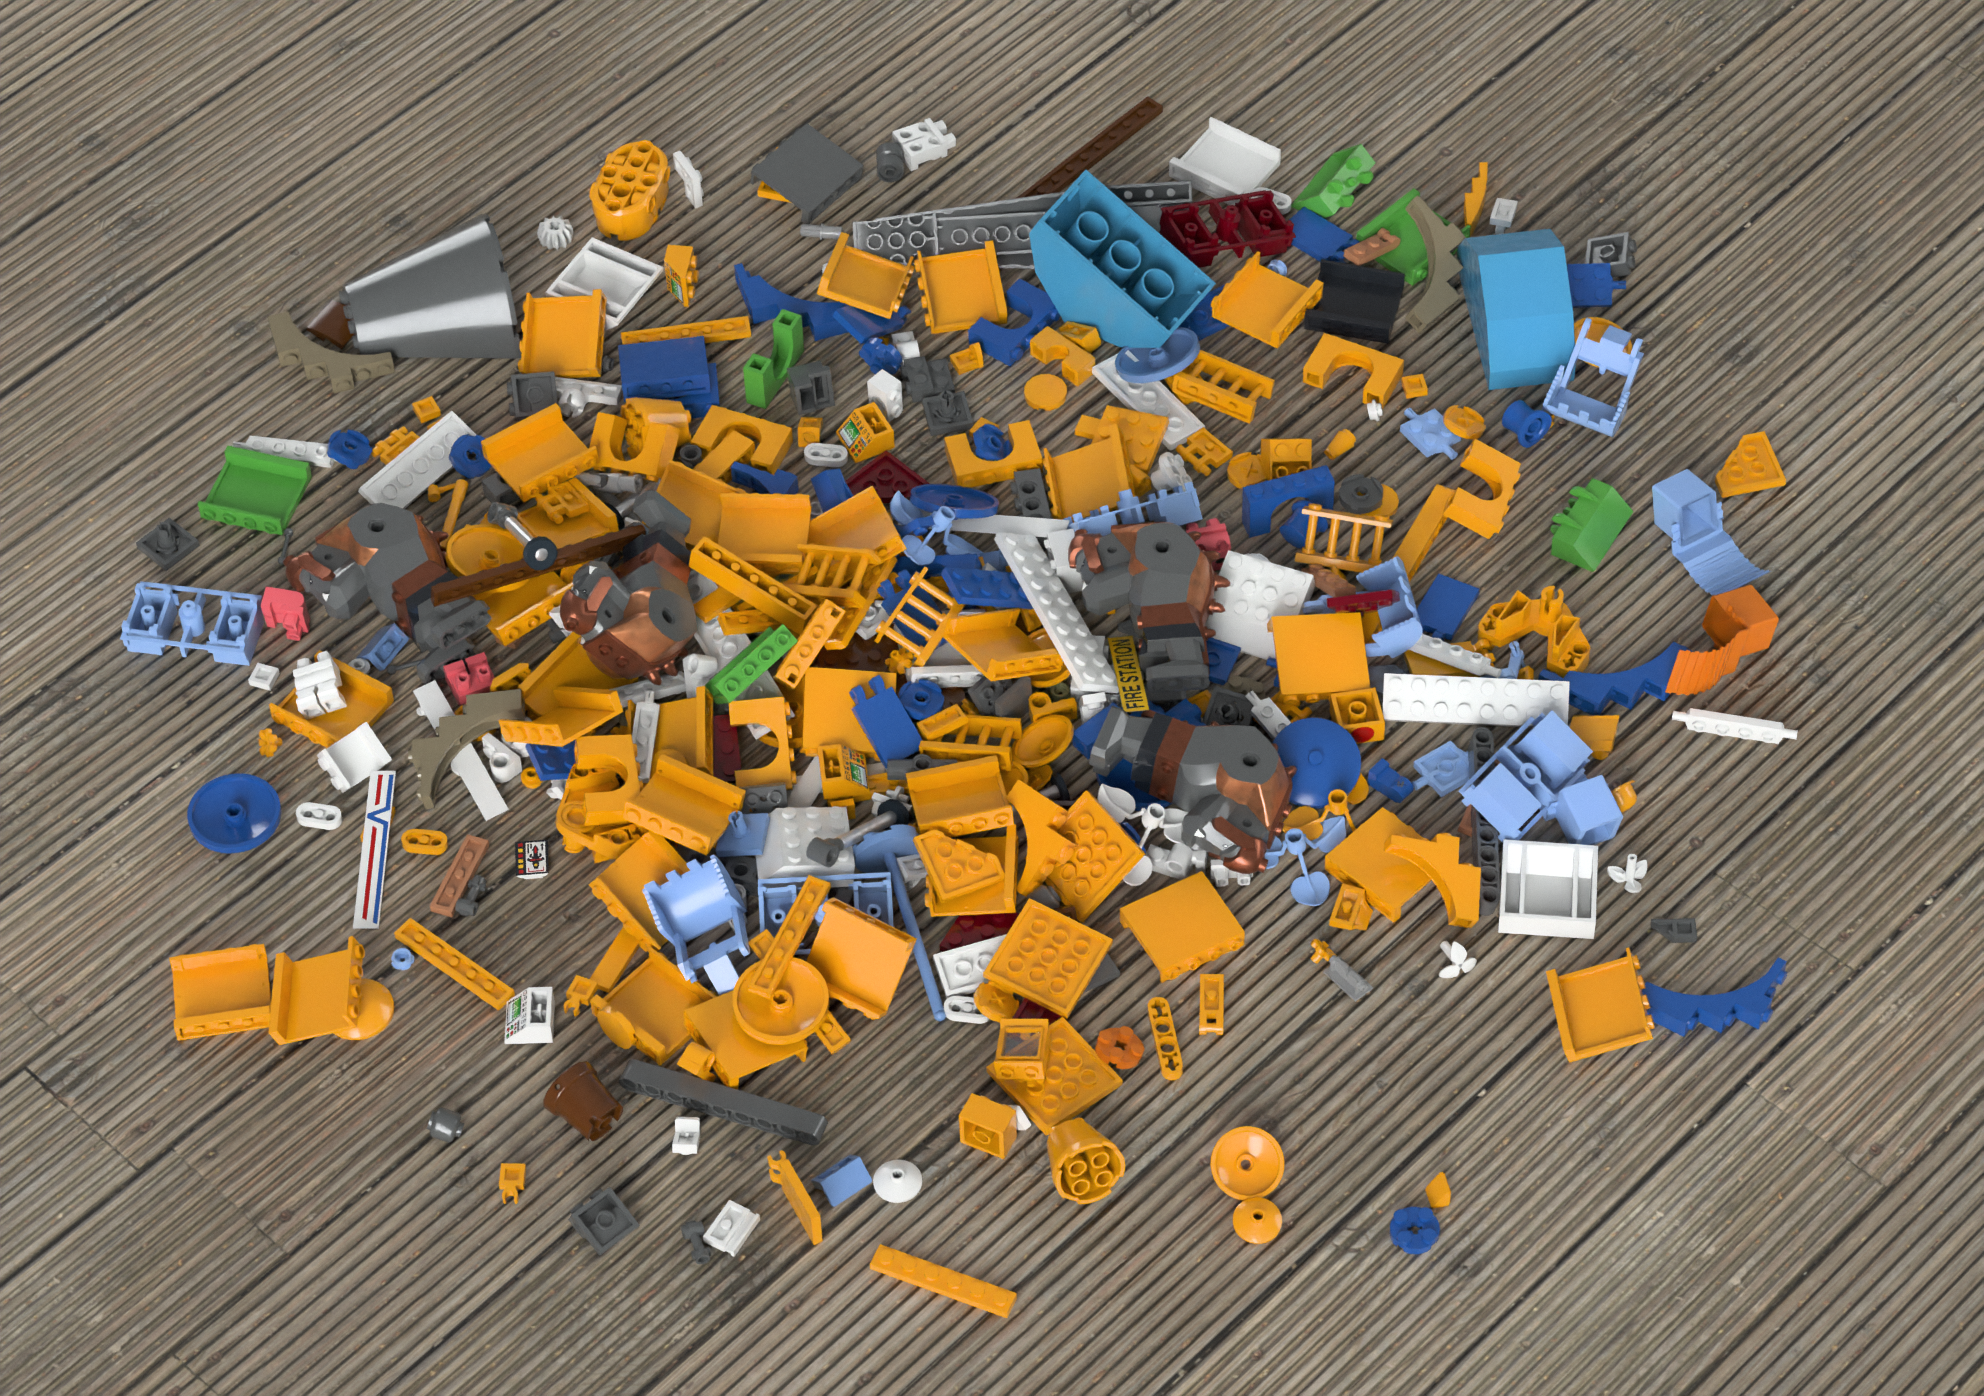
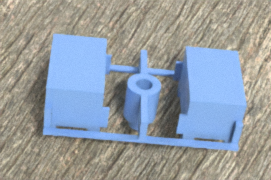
M1192 482L1184 484L1186 490L1184 492L1182 486L1173 488L1174 493L1168 495L1166 489L1157 491L1159 499H1156V495L1153 493L1147 495L1148 502L1141 504L1138 496L1133 497L1131 489L1118 492L1120 501L1116 502L1118 507L1116 511L1109 512L1108 505L1099 507L1101 515L1098 509L1089 511L1090 516L1083 518L1081 513L1073 514L1074 523L1071 517L1064 518L1063 520H1070L1067 529H1074V533L1076 530L1085 529L1088 533H1100L1102 536L1111 534V525H1118L1115 517L1117 514H1120L1123 525L1145 522L1142 507H1146L1149 521L1154 520V522H1170L1178 526H1184L1203 518L1199 508L1200 504L1196 488L1194 489Z
M143 581L136 584V595L127 620H123L121 626L123 632L120 640H123L124 646H127L128 651L163 655L166 645L180 647L182 657H187L189 648L208 650V653H213L215 662L250 666L264 624L261 609L262 595ZM145 587L160 588L163 591L150 590ZM172 590L197 593L194 602L187 600L183 602L179 609V617L184 632L180 642L168 640L178 612L176 605H180L178 595L173 594ZM205 594L223 596L220 600L222 608L214 631H211L209 635L210 641H206V645L191 643L193 637L201 635L205 630L202 615L206 602ZM232 597L250 599V601L235 600Z
M1552 710L1546 716L1541 713L1536 719L1531 716L1459 790L1465 797L1462 802L1467 807L1472 804L1499 831L1498 839L1502 843L1503 839L1520 840L1549 810L1550 804L1557 801L1560 793L1559 791L1554 795L1540 781V770L1532 763L1523 764L1507 748L1531 723L1534 727L1513 749L1518 754L1523 751L1551 779L1548 784L1553 789L1557 788L1577 769L1578 772L1563 788L1571 786L1586 771L1583 767L1590 761L1587 757L1593 751ZM1498 759L1501 763L1475 787L1472 783ZM1543 805L1544 808L1520 832L1518 829Z
M891 872L814 876L825 881L886 877V880H883V882H853V884H849V890L854 891V908L894 927ZM807 877L758 879L760 933L768 929L775 938L801 890V887H796V885L766 888L763 887V884L805 882ZM828 893L815 915V922L819 927L825 916L822 908L825 901L828 900ZM800 943L794 955L809 954L811 949L800 950V948H804V943Z

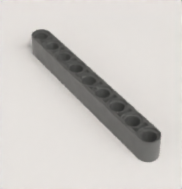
M1484 727L1474 730L1468 745L1469 780L1494 755L1493 734ZM1495 762L1472 783L1475 787L1495 768ZM1471 804L1473 866L1481 868L1479 914L1489 916L1494 913L1500 900L1498 830Z
M635 1059L628 1061L619 1079V1084L628 1091L809 1145L819 1144L828 1124L827 1119L818 1113Z

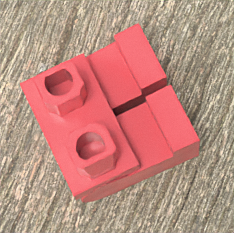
M1217 518L1206 521V527L1199 528L1195 522L1186 524V533L1192 531L1201 533V537L1195 542L1201 550L1205 552H1219L1220 558L1225 560L1228 550L1231 551L1230 538L1226 531L1225 523L1220 524ZM1217 560L1213 561V571L1221 570L1223 563L1217 564L1215 563Z
M266 587L261 602V609L267 627L276 628L277 623H283V627L287 630V639L300 641L302 632L308 633L310 628V615L304 596L297 591Z
M484 652L465 658L466 667L463 660L443 666L445 680L459 706L466 704V695L490 692V687L495 677L488 665Z

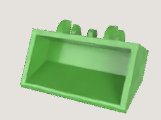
M1362 144L1333 153L1291 204V207L1297 210L1306 207L1322 218L1334 215L1340 207H1351L1354 203V196L1350 194L1359 183L1369 184L1372 181L1373 173L1370 169L1376 162Z
M1592 478L1585 489L1579 486L1572 487L1569 493L1577 497L1578 500L1570 498L1568 500L1570 507H1565L1563 514H1554L1551 520L1561 526L1552 525L1550 529L1554 535L1552 538L1551 555L1594 572L1632 515L1633 510L1613 486Z

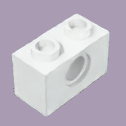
M882 369L867 381L869 403H876L889 423L903 411L901 381Z

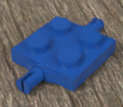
M1610 263L1567 264L1572 308L1611 307L1613 289H1626V280L1613 281Z

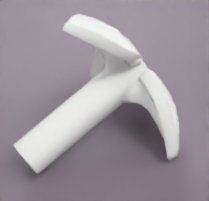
M1629 854L1626 872L1616 866H1609L1607 871L1609 876L1617 883L1627 881L1624 887L1626 891L1638 893L1642 887L1634 879H1642L1645 876L1647 860L1637 862V856Z
M1443 941L1440 944V948L1452 961V965L1443 968L1439 972V977L1453 978L1458 976L1461 968L1466 973L1476 965L1477 960L1473 957L1465 960L1467 952L1459 943L1453 941L1451 946L1448 941Z

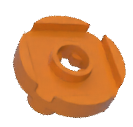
M1127 1026L1100 1031L1095 1045L1097 1056L1106 1064H1109V1061L1117 1064L1116 1068L1130 1069L1137 1066L1145 1048L1142 1041Z

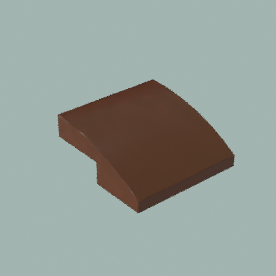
M333 300L306 329L324 342L327 339L341 350L354 336V333L350 334L348 328V321L350 319H346L343 306L346 305Z

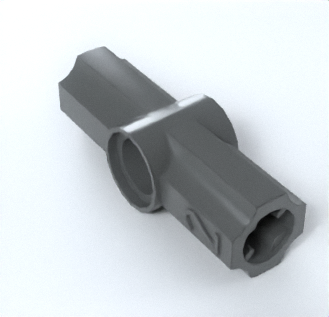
M924 754L917 755L913 759H887V780H906V773L957 763V759H931L930 756Z

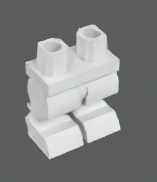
M328 651L318 653V662L313 664L309 658L297 660V669L293 670L297 690L296 695L298 696L296 699L298 711L306 720L326 714L325 710L329 713L347 707L344 696L337 688L342 686L339 667L335 664Z

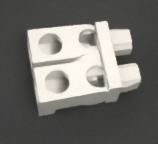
M930 118L925 119L924 122L892 132V143L901 146L903 161L910 171L918 169V164L928 160L946 157L947 149L956 146V138L952 133L943 136V134L947 133V127L943 120L933 123Z

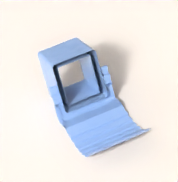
M1689 469L1653 485L1654 523L1673 539L1671 541L1673 556L1684 565L1690 573L1689 575L1707 593L1717 595L1734 590L1771 572L1755 567L1739 551L1731 536L1723 530L1722 502L1717 503L1716 492Z
M1516 744L1509 746L1510 751L1523 764L1532 763L1540 770V781L1554 795L1560 791L1557 801L1550 804L1549 810L1543 815L1545 821L1556 818L1569 844L1595 845L1615 837L1623 815L1603 775L1587 779L1583 773L1571 786L1563 788L1578 772L1576 769L1557 788L1553 789L1548 784L1551 779L1523 751L1518 754L1513 749ZM1541 805L1539 807V810L1541 811L1544 808V806Z

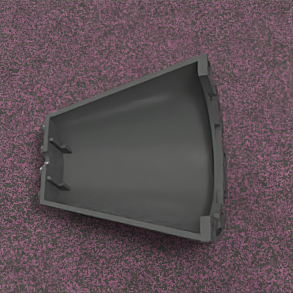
M480 214L343 284L342 291H339L341 304L344 303L346 305L343 306L346 319H350L348 321L350 334L354 333V336H352L354 349L358 348L360 355L391 352L392 357L521 358L520 338L515 326L517 325V318L507 271H504L502 250L493 223H489L490 217L488 214Z

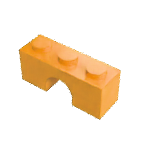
M1047 326L1030 340V355L1045 365L1052 360L1062 359V376L1077 387L1093 375L1092 367L1095 366V357L1078 347L1075 342L1062 336L1060 332Z

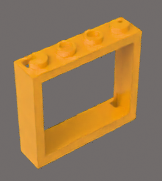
M827 598L823 600L797 638L798 642L791 647L772 678L789 690L795 689L846 611ZM789 676L793 678L792 682L787 679Z

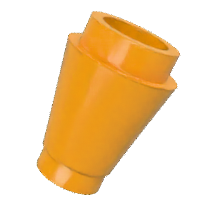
M1347 429L1338 431L1324 451L1325 455L1331 460L1339 457L1354 447L1356 442L1355 436Z

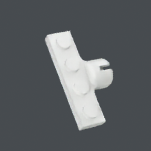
M555 377L557 398H560L558 401L559 407L561 408V413L566 417H569L571 411L573 412L572 418L579 416L588 402L618 405L623 393L622 385Z

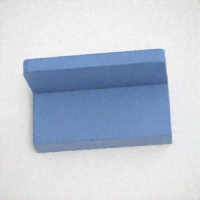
M395 623L380 628L356 659H368L379 671H382L389 665L409 638Z
M850 1154L813 1178L811 1182L815 1189L823 1190L830 1205L835 1207L870 1184L872 1178L860 1156Z

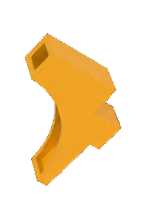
M1018 779L1006 799L1018 811L1026 830L1028 844L1027 859L1022 877L1017 885V892L1027 897L1028 894L1042 885L1046 877L1052 873L1057 861L1064 865L1072 857L1076 844L1056 832L1065 822L1069 811Z
M1439 833L1429 841V839L1422 837L1416 839L1408 838L1404 834L1391 835L1384 843V852L1405 858L1429 876L1444 900L1448 914V925L1472 928L1479 921L1481 868L1474 867L1471 863L1458 864L1460 837H1454L1450 833Z

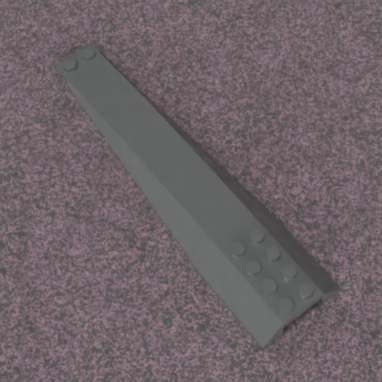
M1191 181L1106 185L1112 193L1158 233L1161 229L1159 224L1162 215L1161 208L1192 203ZM1066 191L876 218L874 221L852 222L854 248L907 266L910 257L913 256L912 265L914 266V260L917 259V251H921L922 257L979 250L985 249V241L993 240L998 268L1035 269L1029 233ZM1188 208L1174 210V212L1188 210Z

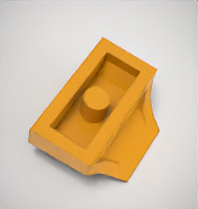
M1342 884L1329 920V926L1348 930H1367L1373 910L1366 901L1365 889Z

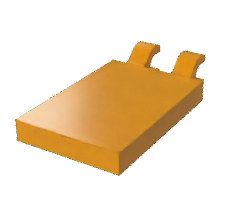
M1481 639L1474 645L1471 644V641L1451 643V645L1461 646L1470 652L1480 653L1484 657L1491 659V662L1495 661L1494 654L1489 653L1487 649L1490 647L1488 639ZM1411 650L1404 652L1405 662L1409 673L1412 675L1480 677Z
M783 1150L779 1151L781 1159L778 1161L773 1160L771 1155L767 1156L768 1165L771 1168L769 1169L770 1179L782 1185L783 1192L813 1245L823 1242L820 1214L789 1159H786L785 1152ZM773 1169L780 1171V1174H775Z

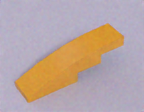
M1479 162L1478 177L1472 178L1471 193H1464L1465 227L1467 225L1471 226L1470 237L1478 225L1484 208L1488 162Z

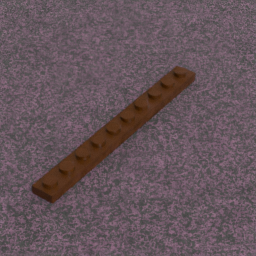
M1147 96L1017 198L1061 192L1085 170L1088 171L1163 112V106Z
M643 524L629 526L617 532H609L600 537L589 538L573 545H566L563 548L557 549V559L552 566L545 570L530 568L523 558L509 564H502L499 567L481 570L472 575L461 576L455 580L440 582L431 586V602L436 607L623 551L625 545L642 534L646 535V530Z

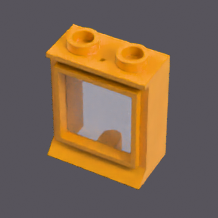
M1000 1019V1032L994 1060L996 1079L1045 1080L1051 1040L1048 1019Z

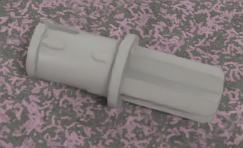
M821 223V225L802 224L800 227L801 236L818 237L820 240H823V238L838 240L841 232H843V227L826 226L824 223Z

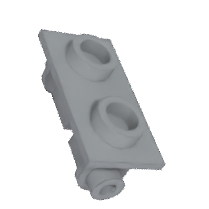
M1333 955L1329 959L1330 966L1323 973L1355 1002L1373 989L1367 980L1362 978L1340 956Z

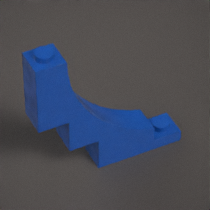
M742 263L734 265L735 280L753 324L775 319L780 311L784 309L802 316V328L809 326L815 341L848 333L832 317L835 310L847 306V304L841 302H813L789 296L772 287L760 275L751 277L750 272L745 271Z
M1672 642L1658 657L1630 670L1607 674L1569 671L1562 678L1556 673L1543 669L1539 674L1538 680L1570 681L1569 705L1590 715H1600L1610 700L1631 710L1644 692L1665 701L1670 695L1665 690L1679 650L1693 651L1686 646Z

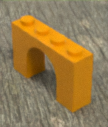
M1324 333L1303 368V383L1323 389L1336 369L1346 365L1362 367L1371 374L1363 388V403L1367 404L1371 403L1372 400H1376L1377 403H1381L1383 410L1403 376L1404 360Z
M711 405L691 440V445L698 446L702 452V459H705L708 453L714 450L721 443L722 439L733 430L743 436L752 437L760 444L751 458V467L774 475L793 443L792 428L786 425H780L765 419L749 416L745 413Z
M598 412L589 448L595 446L598 453L599 464L595 465L593 470L606 473V469L611 470L610 473H628V476L640 474L646 477L645 480L658 483L659 479H662L669 460L673 461L680 429L650 421L645 445L641 453L636 458L626 461L622 453V441L628 420L616 415Z
M1030 420L1008 424V436L1012 452L1006 458L998 461H985L975 456L971 451L966 433L944 437L945 453L955 484L972 488L1014 479V472L1040 468V472L1043 473L1042 456Z
M1474 439L1466 448L1460 466L1478 475L1488 483L1493 493V500L1480 499L1458 487L1448 498L1443 515L1487 539H1490L1494 533L1498 534L1504 524L1502 518L1509 510L1507 503L1515 492L1513 486L1520 477L1518 471L1521 463Z
M773 697L728 703L731 727L754 724L763 725L771 729L779 741V750L772 763L759 769L735 771L736 787L785 782L786 791L793 790L792 785L797 784L796 771H791L790 762L795 760L794 749L789 748L788 739H792L791 725L786 723V716H790L789 702H784V697Z
M632 735L578 737L575 740L574 747L577 769H609L618 773L625 782L621 788L615 791L584 793L582 809L585 826L632 824V822L622 819L625 802L627 799L634 801L643 789V782L638 780V776H640V763L635 761V757H637V744H633Z

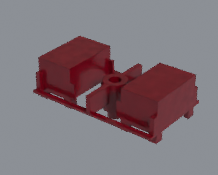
M1271 190L1161 208L1162 215L1159 223L1161 229L1159 234L1198 268L1211 266L1214 256H1218L1219 251L1233 249L1237 257L1242 258L1245 246H1249L1254 255L1257 251L1260 252V257L1286 253L1288 246H1291L1293 238H1296L1293 232V222L1285 220L1273 202L1274 194ZM1261 195H1263V197H1258V198L1249 199V197H1255V196H1261ZM1240 199L1238 203H1235V206L1228 205L1226 209H1222L1219 205V202ZM1210 204L1208 212L1217 225L1215 233H1210L1199 216V206ZM1188 208V210L1174 212V210ZM1237 230L1240 232V234L1242 235V237L1244 238V240H1245L1246 242H1244V241L1242 240V238H1241L1240 235L1238 234ZM1218 240L1228 242L1229 245L1221 246Z

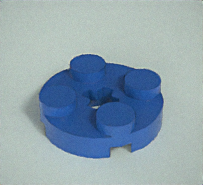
M880 338L867 339L859 351V355L870 366L872 373L877 374L883 369L890 375L896 374L902 362V356L899 351L890 343L888 346L881 343L883 340Z
M985 424L973 433L976 446L975 453L980 459H986L987 461L1004 459L1012 452V446L1009 440L1005 442L1001 437L1004 433L994 425Z
M341 430L335 431L330 436L327 445L328 457L335 459L350 469H357L359 465H363L369 460L372 447L370 448V441L366 436L354 430H348L347 433H340Z
M469 434L459 437L452 445L449 460L458 473L467 479H474L486 474L491 468V464L483 456L481 441L485 440V438L479 435L468 436ZM467 452L470 454L476 453V460H470Z
M921 679L918 683L912 684L911 681L907 682L899 691L898 698L910 718L922 721L942 711L944 706V696L941 693V688L929 680ZM925 698V702H920L916 699Z
M1407 1207L1395 1211L1390 1223V1238L1396 1247L1398 1245L1403 1248L1404 1252L1409 1254H1422L1429 1251L1431 1246L1435 1242L1437 1243L1439 1239V1222L1430 1208ZM1418 1227L1420 1230H1418V1234H1413V1231L1408 1229Z

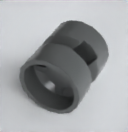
M896 143L881 144L876 150L877 176L884 182L898 181L904 175L903 150Z

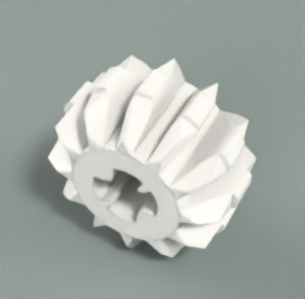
M554 215L551 219L545 218L544 222H540L537 232L542 247L547 246L549 250L556 248L557 251L559 247L566 248V245L572 242L574 234L568 219L564 220L562 216L555 218Z

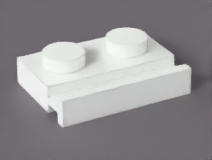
M729 1200L703 1236V1240L705 1243L723 1252L731 1253V1256L734 1257L759 1223L760 1215L754 1214L749 1209Z

